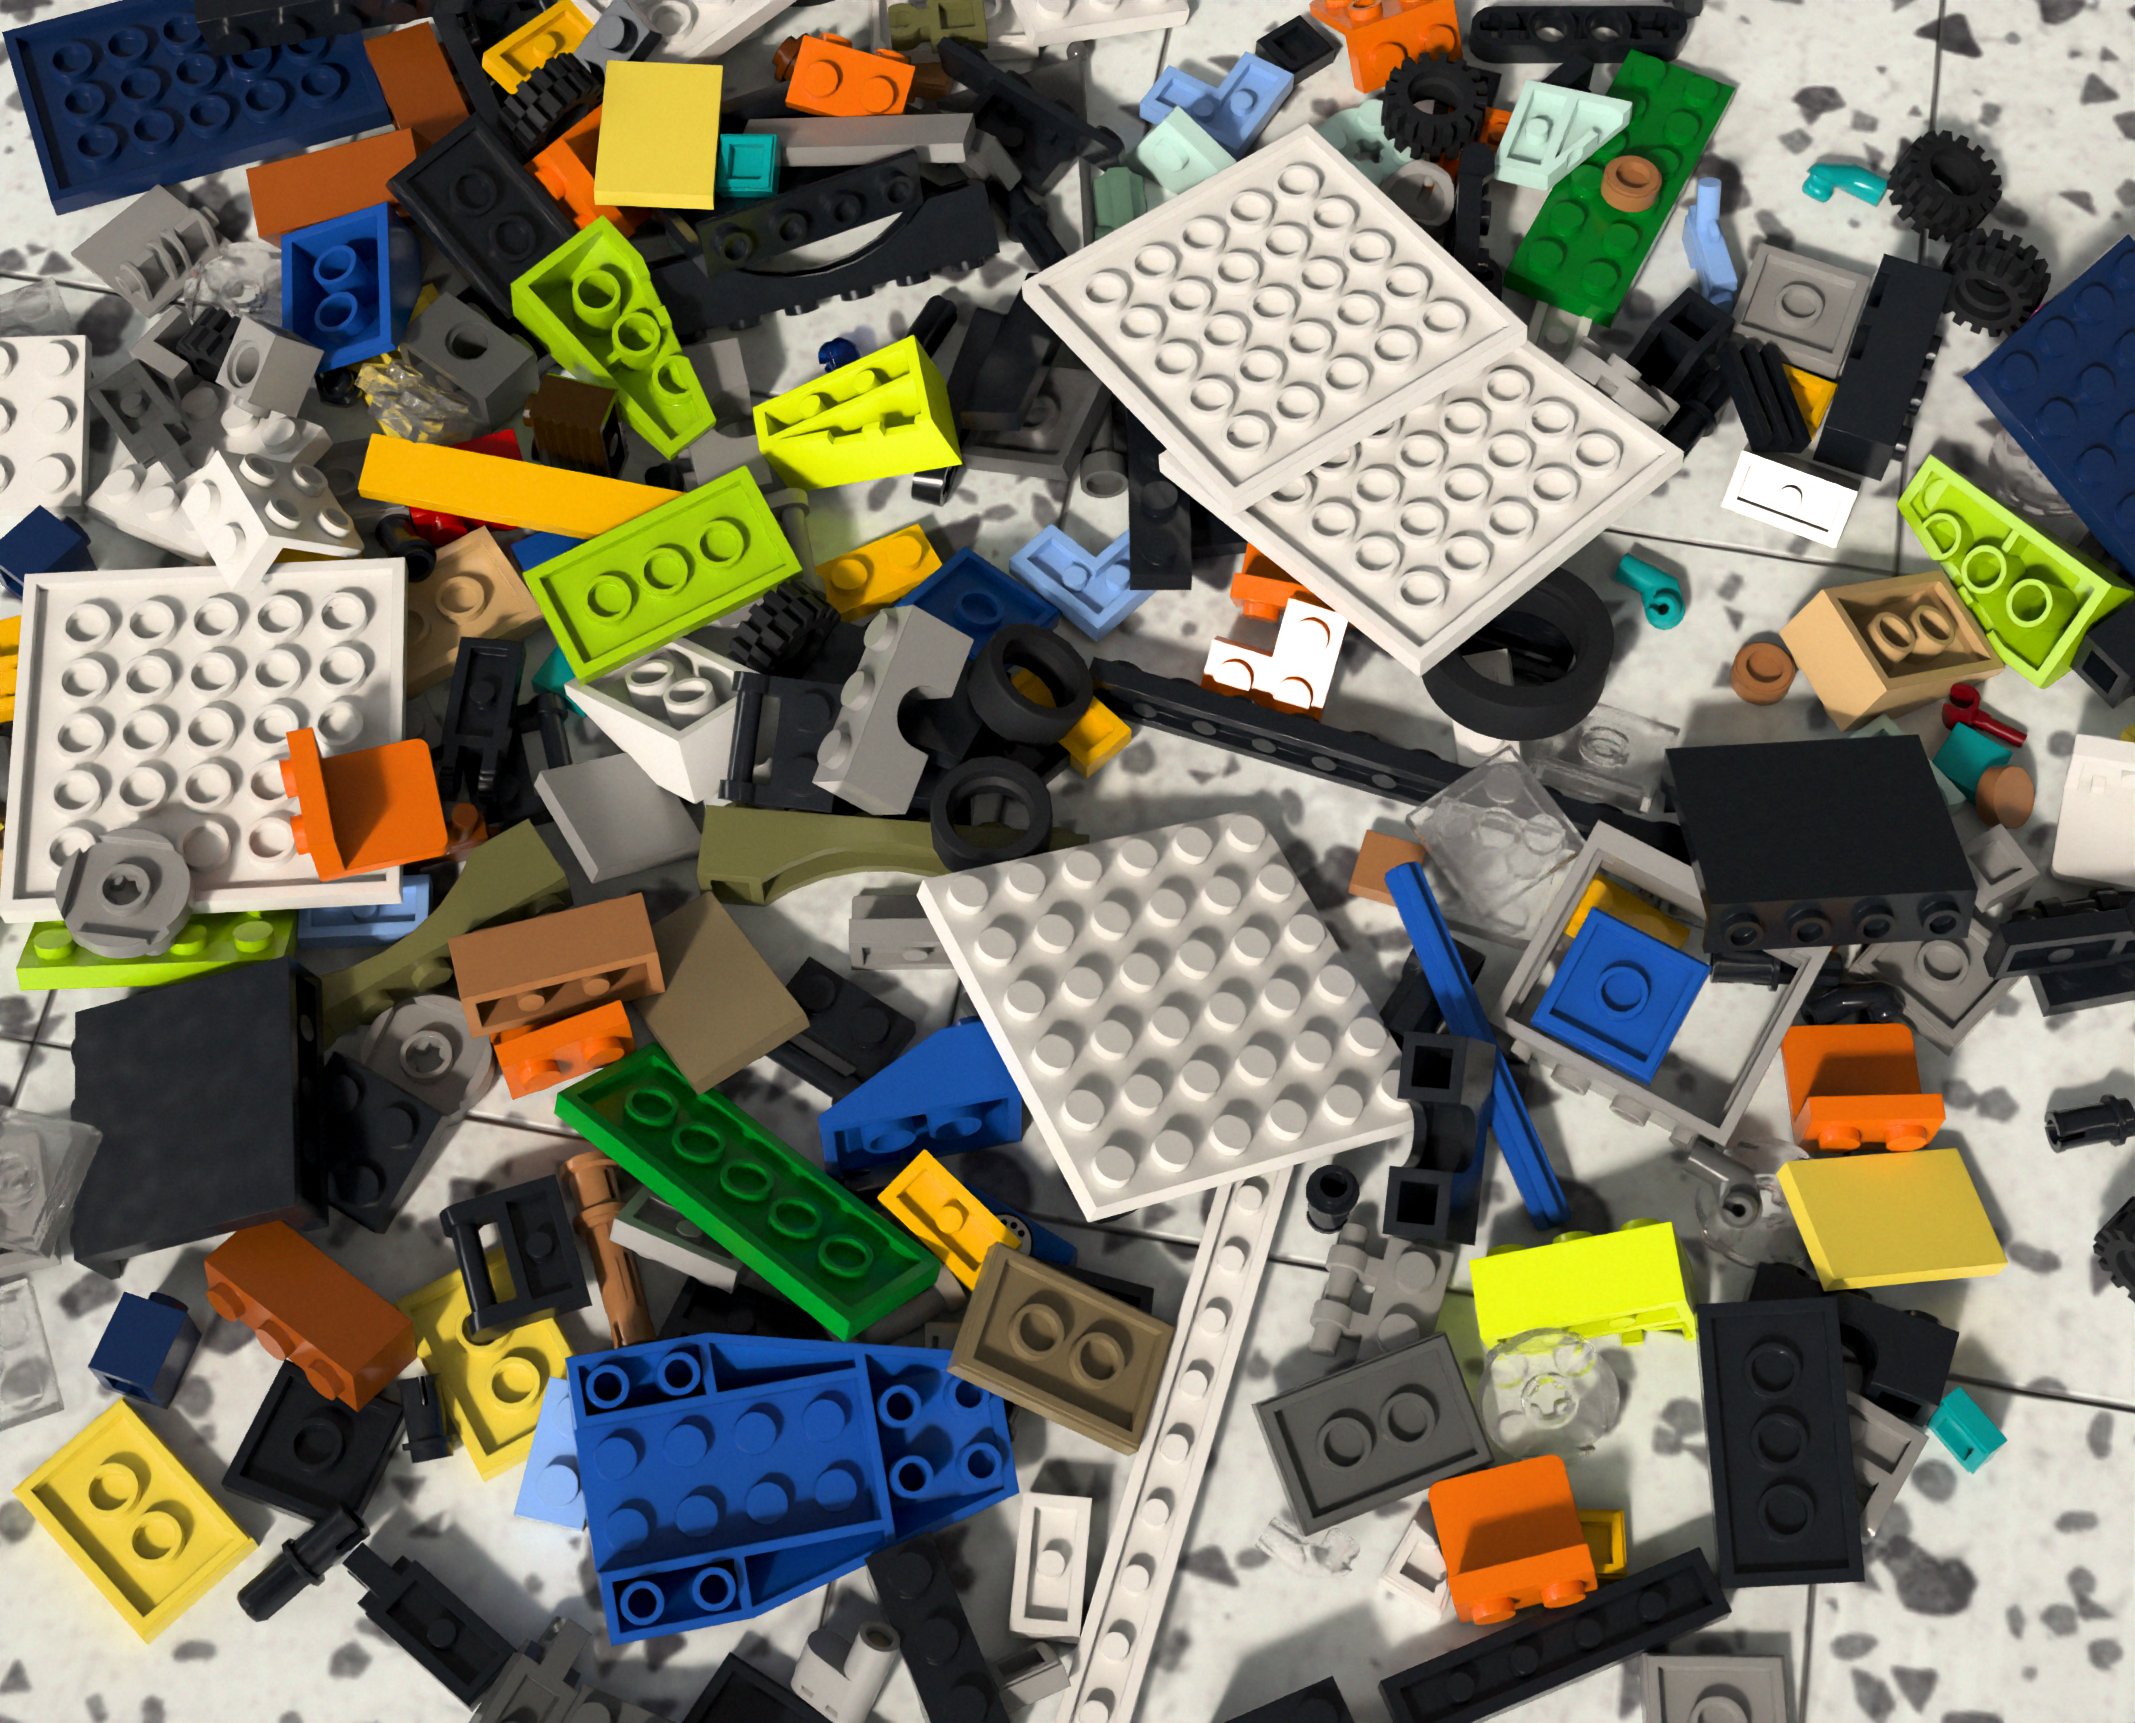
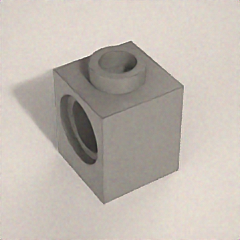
M243 314L215 382L237 395L234 405L248 413L268 419L271 411H275L296 418L324 351L291 330Z

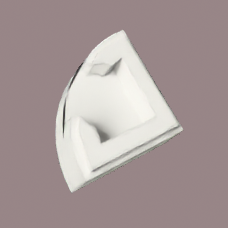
M1415 1519L1382 1573L1378 1585L1439 1621L1449 1598L1448 1573L1436 1538Z

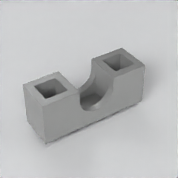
M738 338L683 347V353L685 357L689 358L716 418V425L677 455L678 460L690 458L692 472L682 473L685 492L688 493L744 465L748 467L762 495L774 492L768 461L759 450L757 434L733 438L718 433L727 425L753 419L749 383Z
M915 605L881 609L865 632L864 645L866 648L857 671L850 676L841 693V703L843 706L835 726L827 734L819 747L817 754L819 766L812 783L872 815L906 814L929 755L911 746L901 735L897 722L899 704L906 693L917 700L952 697L974 639Z

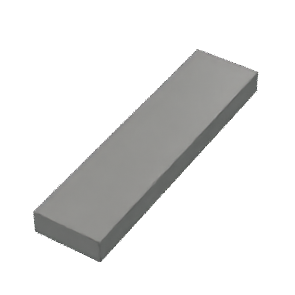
M974 113L749 119L743 134H777L783 141L780 167L867 165L910 149H914L917 152L918 164L964 163L967 160L976 134Z

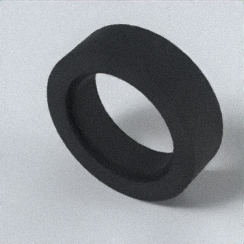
M1557 567L1504 611L1529 613L1555 625L1564 633L1572 645L1576 658L1575 664L1565 675L1542 686H1508L1492 681L1477 673L1465 661L1457 647L1421 677L1429 695L1438 707L1460 725L1484 736L1501 740H1539L1558 735L1574 727L1587 717L1599 701L1614 648L1612 621L1604 603L1588 584L1571 572Z

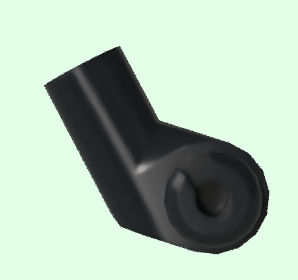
M342 366L314 375L320 401L327 406L352 407L362 397L364 391L363 380L355 371Z
M1887 980L1840 983L1805 1001L1800 1011L1807 1025H1832L1866 1008L1869 1019L1873 1024H1884L1902 1015L1904 1005L1897 998L1895 992L1898 989Z

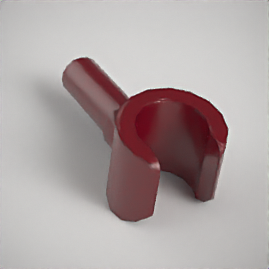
M1963 683L1955 684L1951 687L1949 700L1956 707L1944 703L1941 713L1942 722L1948 730L1952 731L1957 722H1960L1971 729L1975 727L1981 731L1984 730L2018 748L2022 747L2027 734L1980 710L1981 698L1979 692L1974 687Z

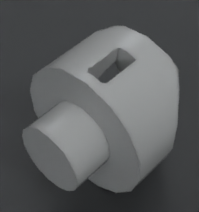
M1413 160L1393 172L1381 184L1379 189L1437 243L1446 235L1454 209V185L1452 178L1445 170L1437 164L1428 161ZM1434 185L1433 190L1426 188V186Z

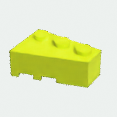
M914 334L752 408L759 450L788 488H800L804 491L963 464L945 379Z
M1654 1218L1636 1219L1624 1223L1618 1232L1593 1236L1592 1233L1586 1231L1568 1232L1555 1237L1553 1244L1529 1249L1520 1244L1501 1245L1487 1251V1257L1469 1260L1480 1337L1493 1357L1577 1351L1580 1349V1340L1612 1334H1619L1621 1347L1642 1345L1644 1342L1642 1332L1682 1329L1684 1341H1696L1693 1306L1699 1304L1693 1269L1672 1221L1661 1223L1658 1219Z

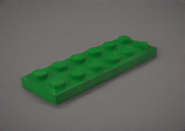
M1631 49L1605 94L1607 97L1633 102L1630 124L1553 186L1510 262L1502 286L1576 316L1592 319V322L1611 329L1731 104L1735 88ZM1620 156H1638L1647 159L1658 168L1661 173L1662 183L1657 200L1652 207L1642 212H1624L1612 207L1604 200L1600 186L1605 168L1611 160Z
M654 1042L557 1093L554 1114L844 1342H847L935 1284L938 1280L942 1265L939 1259L713 1087L698 1096L668 1054Z

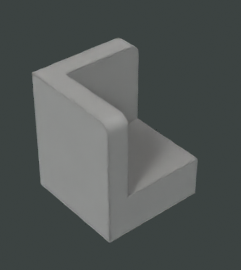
M173 306L128 351L132 361L138 360L167 400L175 407L182 402V399L188 392L193 390L203 380L200 375L193 374L190 364L181 359L179 356L180 352L176 350L177 343L192 326L187 312L178 306Z
M2002 823L1962 844L1963 852L1978 888L1975 905L1981 913L2001 902L2008 910L2021 905L2040 872Z

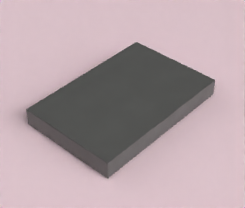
M1446 1331L1436 1332L1251 1404L1297 1529L1302 1537L1317 1533L1428 1489L1438 1481L1458 1477L1495 1462Z

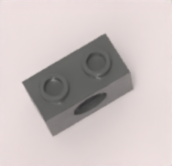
M445 291L406 327L399 344L406 372L491 433L495 432L526 403L531 391H538L541 386L536 364L537 355L532 346L520 335L515 333L508 335L494 325L489 316L478 305L472 302L465 304L448 291Z

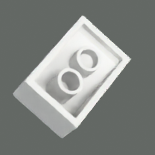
M681 637L580 687L575 677L565 683L564 687L566 694L625 753L628 752L657 785L693 804H697L701 800L710 798L719 792L720 779L727 780L738 692L732 691L734 671L758 672ZM763 696L754 768L764 764L775 752L781 705L780 698Z

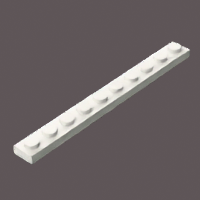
M1295 1165L1217 1187L1176 1321V1330L1139 1451L1136 1452L1068 1675L1071 1686L1064 1689L1054 1723H1131Z

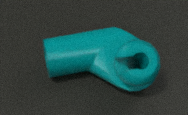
M1818 161L1806 171L1810 175L1802 185L1804 194L1822 203L1827 202L1831 198L1832 191L1836 187L1875 207L1880 204L1888 190L1887 179L1851 162Z
M1627 553L1616 570L1614 580L1640 593L1646 618L1651 625L1661 630L1676 627L1682 621L1685 613V604L1678 579L1666 571Z

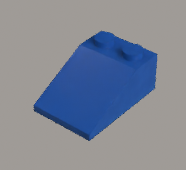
M383 202L281 236L282 328L293 331L324 351L314 375L398 349L422 291L421 243L388 202Z
M980 1016L964 1017L955 1021L948 1028L938 1029L818 1116L826 1174L832 1179L843 1177L842 1169H854L901 1159L900 1152L907 1151L909 1157L918 1156L925 1149L934 1158H940L1022 1141V1095Z

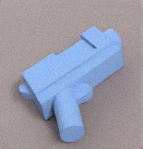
M1706 177L1698 180L1697 205L1689 206L1688 215L1685 216L1682 242L1690 268L1696 269L1701 286L1700 295L1725 313H1729L1735 307L1734 298L1738 281L1719 223L1721 181L1717 178Z

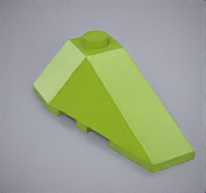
M601 215L510 284L513 316L551 357L577 380L618 389V403H620L623 420L667 459L671 461L716 425L713 411L689 358L685 357L673 331L670 316L665 305L662 306L642 255L604 215Z
M1929 454L1896 504L1931 559L1938 561L1956 588L1957 594L1986 634V638L1999 658L2040 689L2048 688L2073 670L2069 666L2086 634L2135 600V588L2089 555L1935 455Z

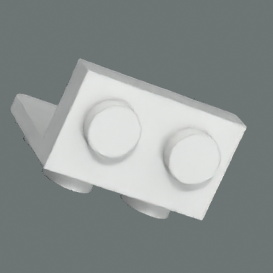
M217 450L181 504L227 584L233 591L252 593L283 548L356 559L365 547L354 529L353 520L343 511L329 489L328 481L324 474L307 463L299 462L293 464L266 459L254 453L244 455Z
M2076 733L2065 776L2050 868L2052 876L2057 880L2098 888L2113 887L2116 891L2135 892V743L2122 741L2111 735L2091 736Z

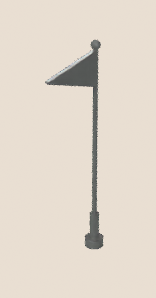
M1075 41L1068 45L1066 55L1069 60L1020 74L1031 84L1034 91L1049 100H1052V98L1063 100L1075 110L1080 119L1087 122L1084 61L1088 57V48L1085 43ZM968 89L938 98V109L965 113L978 98L979 94ZM1078 156L1084 247L1095 242L1090 163ZM1108 401L1090 439L1091 454L1085 456L1079 465L1081 489L1085 494L1095 498L1115 497L1122 494L1128 487L1127 460L1121 454L1114 452L1112 406Z

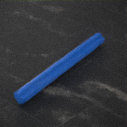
M1416 861L1400 864L1385 874L1384 880L1451 1035L1469 1036L1496 1045L1488 1121L1534 1228L1539 1232L1556 1228L1571 1219L1570 1208L1424 872Z

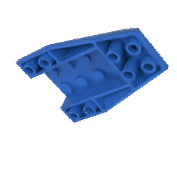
M702 1333L566 1357L572 1430L595 1575L610 1645H620L755 1618L865 1566L864 1558L928 1531H931L933 1534L1020 1493L1003 1398L946 1372L953 1350Z

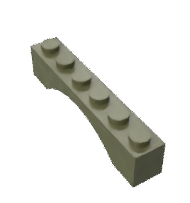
M732 802L725 806L706 805L696 872L700 895L710 890L722 904L766 907L786 894L820 880L858 872H903L927 877L953 873L944 866L933 848L930 817H921L915 821L885 819L881 815H872L868 812H858L851 816H843L799 809L778 811L759 809L752 804L743 802ZM985 822L978 826L954 824V830L960 838L970 845L986 849L1006 847L1022 839L1027 833V830L1012 829L1010 826L999 822ZM1053 827V835L1048 852L1089 844L1090 835L1076 834L1074 831L1063 827Z
M529 819L472 849L460 877L442 903L412 933L384 952L354 966L317 976L322 980L324 1052L334 1045L337 1038L360 1025H371L380 1014L389 1008L395 1007V1005L418 992H431L444 985L450 979L452 973H454L448 938L469 934L483 928H494L536 918L545 913L565 911V909L574 905L566 874Z

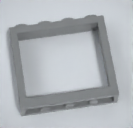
M1598 820L1487 1020L1502 1054L1507 1058L1526 1064L1531 1058L1553 1070L1550 1077L1562 1087L1579 1095H1586L1588 1089L1612 1101L1609 1109L1622 1119L1644 1127L1647 1121H1650L1671 1132L1669 1141L1689 1154L1697 1140L1723 1153L1833 946L1763 950L1798 968L1714 1126L1516 1022L1600 868L1706 921V913L1691 866Z

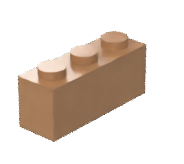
M642 892L619 898H608L598 903L557 913H545L536 918L494 928H483L469 934L448 938L459 996L472 1039L592 1010L617 1000L625 1002L666 992Z

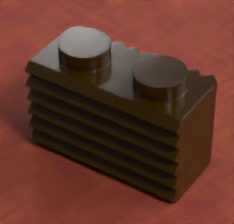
M545 374L539 391L533 390L528 395L523 412L524 425L533 428L534 433L531 447L532 460L538 461L544 466L620 480L628 461L629 451H627L628 444H626L627 438H625L626 431H623L622 410H620V403H618V389L556 374Z

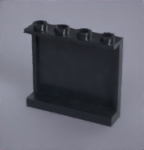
M790 79L722 102L720 135L743 134L749 119L812 118L821 116L786 107L785 100L791 82ZM910 149L867 165L780 167L778 195L770 198L721 197L716 192L715 187L714 210L647 208L706 277L710 279L923 205L924 202L917 152L914 149Z
M1919 734L1665 749L1659 799L1663 813L1677 814L1706 913L1702 944L1704 953L1968 938L1978 888Z
M287 955L75 1012V1039L71 1044V1057L75 1066V1099L72 1101L70 1108L71 1119L75 1128L74 1161L70 1167V1179L74 1188V1223L70 1228V1244L74 1252V1261L110 1280L120 1278L121 1259L283 1219L303 1232L329 1226L322 980Z

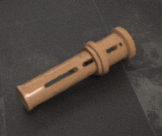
M596 1150L574 1156L565 1161L559 1168L561 1181L570 1186L577 1216L573 1218L572 1222L574 1232L582 1240L587 1241L589 1251L591 1252L597 1283L611 1329L614 1349L655 1342L657 1336L648 1311L647 1300L633 1251L609 1240L614 1218L628 1204L622 1200L615 1174L620 1165L603 1151Z

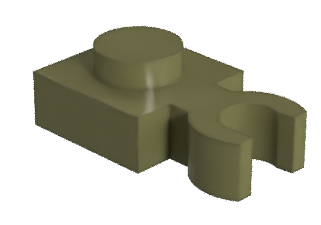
M926 0L927 8L917 9L915 6L906 3L893 4L888 7L889 27H905L890 29L892 50L909 51L916 48L921 42H931L932 54H938L936 45L943 36L959 45L968 43L978 50L988 49L983 0Z

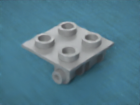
M158 184L74 249L71 255L150 319L237 248L236 245L214 229L219 225V221L208 207L203 206L198 211L194 208L189 209Z

